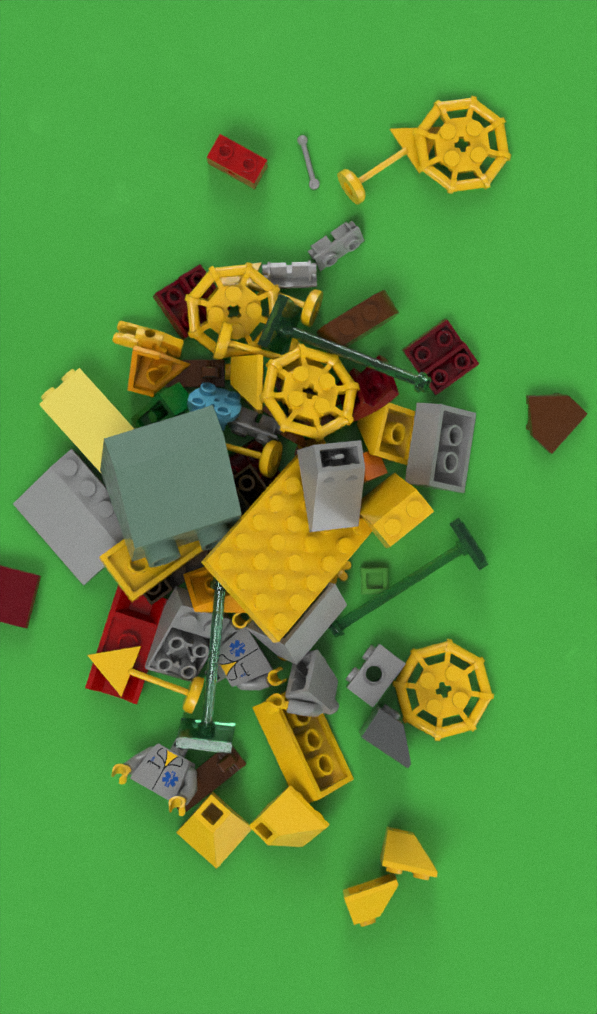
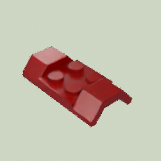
M118 585L96 653L141 646L132 669L148 674L149 670L145 669V664L168 599L161 598L153 605H150L144 595L131 602ZM93 663L85 688L109 694L137 705L145 680L130 675L121 697Z

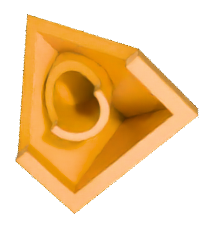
M134 346L127 390L154 397L155 393L190 364L161 352Z

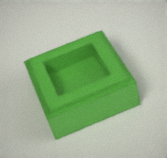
M361 567V595L388 594V567Z

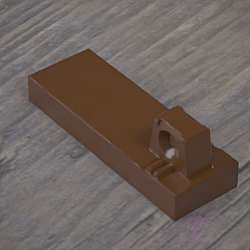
M182 360L190 365L163 387L169 388L180 382L184 388H200L202 383L209 382L218 388H225V360Z
M230 742L195 769L197 771L198 790L189 804L185 805L186 812L247 764Z

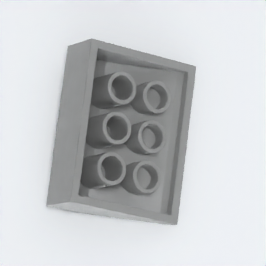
M72 449L54 463L13 503L83 586L105 568L99 560V556L124 539L106 486Z

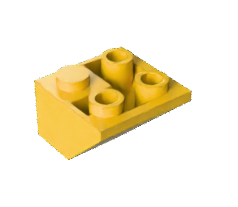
M290 785L260 812L249 827L267 845L303 847L330 824L319 811L315 810L304 799L300 792Z
M212 791L176 833L217 869L252 829L247 821Z
M387 827L380 856L381 864L386 867V871L402 874L404 870L413 873V877L422 880H429L430 876L437 878L438 872L415 834L410 831Z

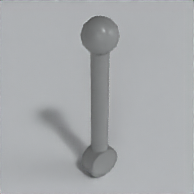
M300 135L297 138V142L302 147L310 177L309 187L312 190H316L320 184L315 179L306 145L308 139L305 135Z

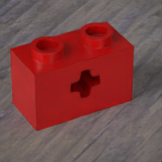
M219 134L207 156L209 165L253 189L257 187L268 167L267 159L222 134Z

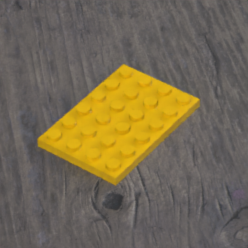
M297 454L201 563L269 639L276 643L284 637L371 534L372 530L360 516L359 526L317 532L309 531Z

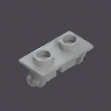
M353 221L349 223L344 222L341 226L330 232L335 239L333 242L325 236L310 246L311 249L308 253L315 260L320 271L334 265L340 257L356 250L365 241L360 228Z
M308 260V262H292V265H286V262L270 263V261L267 264H262V275L274 285L277 284L279 288L317 287L316 263H311V260Z
M244 407L241 408L238 418L227 423L232 433L241 437L246 435L255 437V440L262 445H266L271 440L279 441L277 434L281 435L280 433L282 432L279 430L281 427L274 418L262 415L260 422L256 423L258 413Z

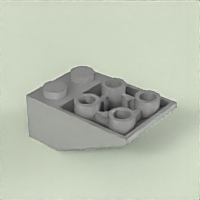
M361 440L317 444L297 450L309 531L317 532L359 526L365 474Z
M176 586L164 606L145 669L191 682L200 673L230 621L229 614L195 612L188 590Z

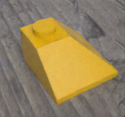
M263 355L231 357V364L225 365V380H230L231 387L241 395V398L255 412L263 414V402L260 401L259 397L263 392L264 384Z
M388 403L378 411L358 420L357 426L370 455L407 466L416 411Z
M390 873L343 890L344 899L354 925L360 923L361 927L368 926L376 922L375 918L381 916L398 887L395 873Z

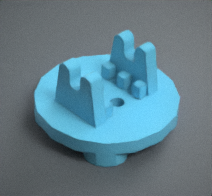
M205 382L200 385V388L190 393L187 406L189 411L192 412L213 405L221 429L224 431L226 425H228L227 423L234 421L240 415L242 408L240 402L241 395Z

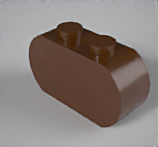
M382 290L328 322L316 334L328 353H339L399 315V311L386 290Z

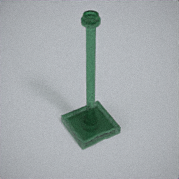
M281 294L278 295L257 343L264 350L283 355L291 338H295L414 385V391L418 393L421 391L425 393L428 390L431 377L427 376L425 372H420L419 375L297 328L302 309L295 305L289 297Z
M459 516L450 522V526L459 538L455 542L456 545L338 621L335 619L329 626L332 634L335 637L345 635V628L462 554L463 556L469 554L479 570L489 565L488 559L461 517Z
M213 577V581L210 582V588L215 591L202 720L181 718L176 748L231 753L235 723L213 721L226 593L225 588Z

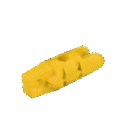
M124 321L118 322L117 330H119V333L116 332L112 339L115 344L132 349L134 346L161 352L171 357L180 358L184 345L183 340L159 330Z

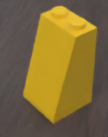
M394 472L362 498L360 516L369 525L372 532L385 548H389L431 515L434 510L416 488Z

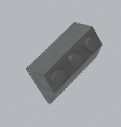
M384 704L383 707L376 705L359 730L361 737L406 768H409L411 760L404 725L399 720L400 714L387 704Z

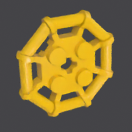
M476 96L442 102L440 100L435 101L433 108L418 128L413 130L412 134L416 141L419 160L418 170L420 173L424 172L444 187L449 194L457 191L479 188L486 190L490 188V183L505 163L511 159L505 131L506 120L504 117L500 118L479 102ZM467 109L465 117L450 119L447 114L449 111ZM473 111L491 125L484 128L480 122L473 120ZM440 116L444 123L437 134L429 133L428 131ZM494 130L498 151L490 149L488 134ZM459 139H463L469 145L465 148V152H461L460 148H455V144L458 143ZM426 140L433 142L435 157L430 160ZM485 158H495L483 174L479 167ZM439 163L446 166L451 172V177L448 178L435 168L434 165ZM473 172L476 177L457 181V175L461 173Z
M249 262L243 265L209 267L206 275L191 293L186 294L185 297L188 309L189 337L197 340L214 354L216 342L206 335L204 331L212 328L219 334L225 321L233 326L231 339L245 338L247 345L261 349L283 324L280 321L279 286L277 284L274 285L252 267V263ZM241 276L239 282L235 284H222L220 280L223 277ZM248 278L261 287L263 291L256 294L246 286ZM215 281L217 288L208 299L201 298ZM267 297L269 317L262 316L261 300ZM198 305L205 306L207 312V321L201 324L199 321ZM230 305L232 307L240 306L238 310L240 314L237 317H228L230 312L227 308ZM260 322L267 324L256 339L252 341L250 334ZM228 347L224 358L256 354Z
M297 344L293 350L274 360L270 359L266 363L267 373L263 392L259 397L260 401L265 403L281 427L280 431L315 439L316 442L323 441L324 437L343 426H350L354 421L352 414L356 394L360 388L359 384L354 382L340 361V355L305 347L304 344ZM306 358L327 365L324 369L307 365ZM298 360L299 366L288 373L282 368ZM331 368L343 383L342 386H337L335 378L328 373ZM277 377L283 380L281 392H274ZM311 388L316 395L308 399L303 389ZM345 394L343 409L340 410L335 406L337 395ZM277 401H281L283 405L286 404L289 408L290 416L288 418ZM330 414L336 418L323 426L320 425L319 420L325 415ZM296 418L311 422L312 427L293 422V420Z
M452 639L410 650L411 654L405 666L402 668L397 679L392 683V686L395 687L403 716L401 720L432 736L434 741H440L442 738L467 731L474 732L491 699H494V693L491 691L484 665L485 659L455 644ZM445 653L444 661L427 665L423 660L424 658ZM451 654L470 665L464 670L450 663ZM419 663L423 670L416 683L407 682ZM475 670L480 691H472L468 674ZM444 682L445 686L451 687V691L447 692L448 696L444 698L441 694H436L435 690L439 688V683ZM406 688L415 689L419 705L413 710ZM471 696L480 697L470 716L467 717L463 710ZM424 710L437 717L436 726L420 718L417 714ZM459 714L463 719L462 722L442 727L443 718Z

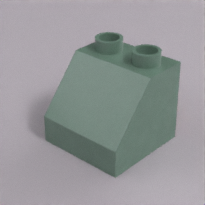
M213 405L104 438L100 472L132 562L146 557L149 567L162 566L175 561L181 556L178 549L179 546L198 540L202 550H211L240 519L241 510L226 442Z

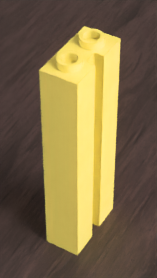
M80 368L76 371L71 369L61 378L63 383L56 389L51 387L41 396L43 401L39 405L100 472L104 438L133 430L134 427Z

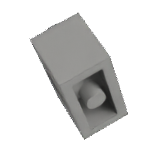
M379 643L376 647L370 645L362 656L365 660L360 669L354 667L345 679L349 682L346 688L371 707L375 706L406 664ZM371 666H377L381 670V677L377 681H370L366 677V671Z

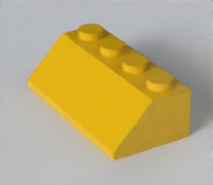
M286 691L280 693L284 700L288 701V699L285 697ZM266 700L252 707L288 786L291 785L296 791L300 792L308 803L320 800L354 780L323 713L317 717L286 713V709H280L275 714H269L265 711V708L274 703Z

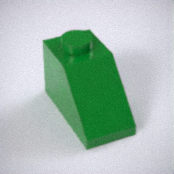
M178 382L156 395L131 420L137 428L182 415L189 410L187 406L189 394L181 383Z

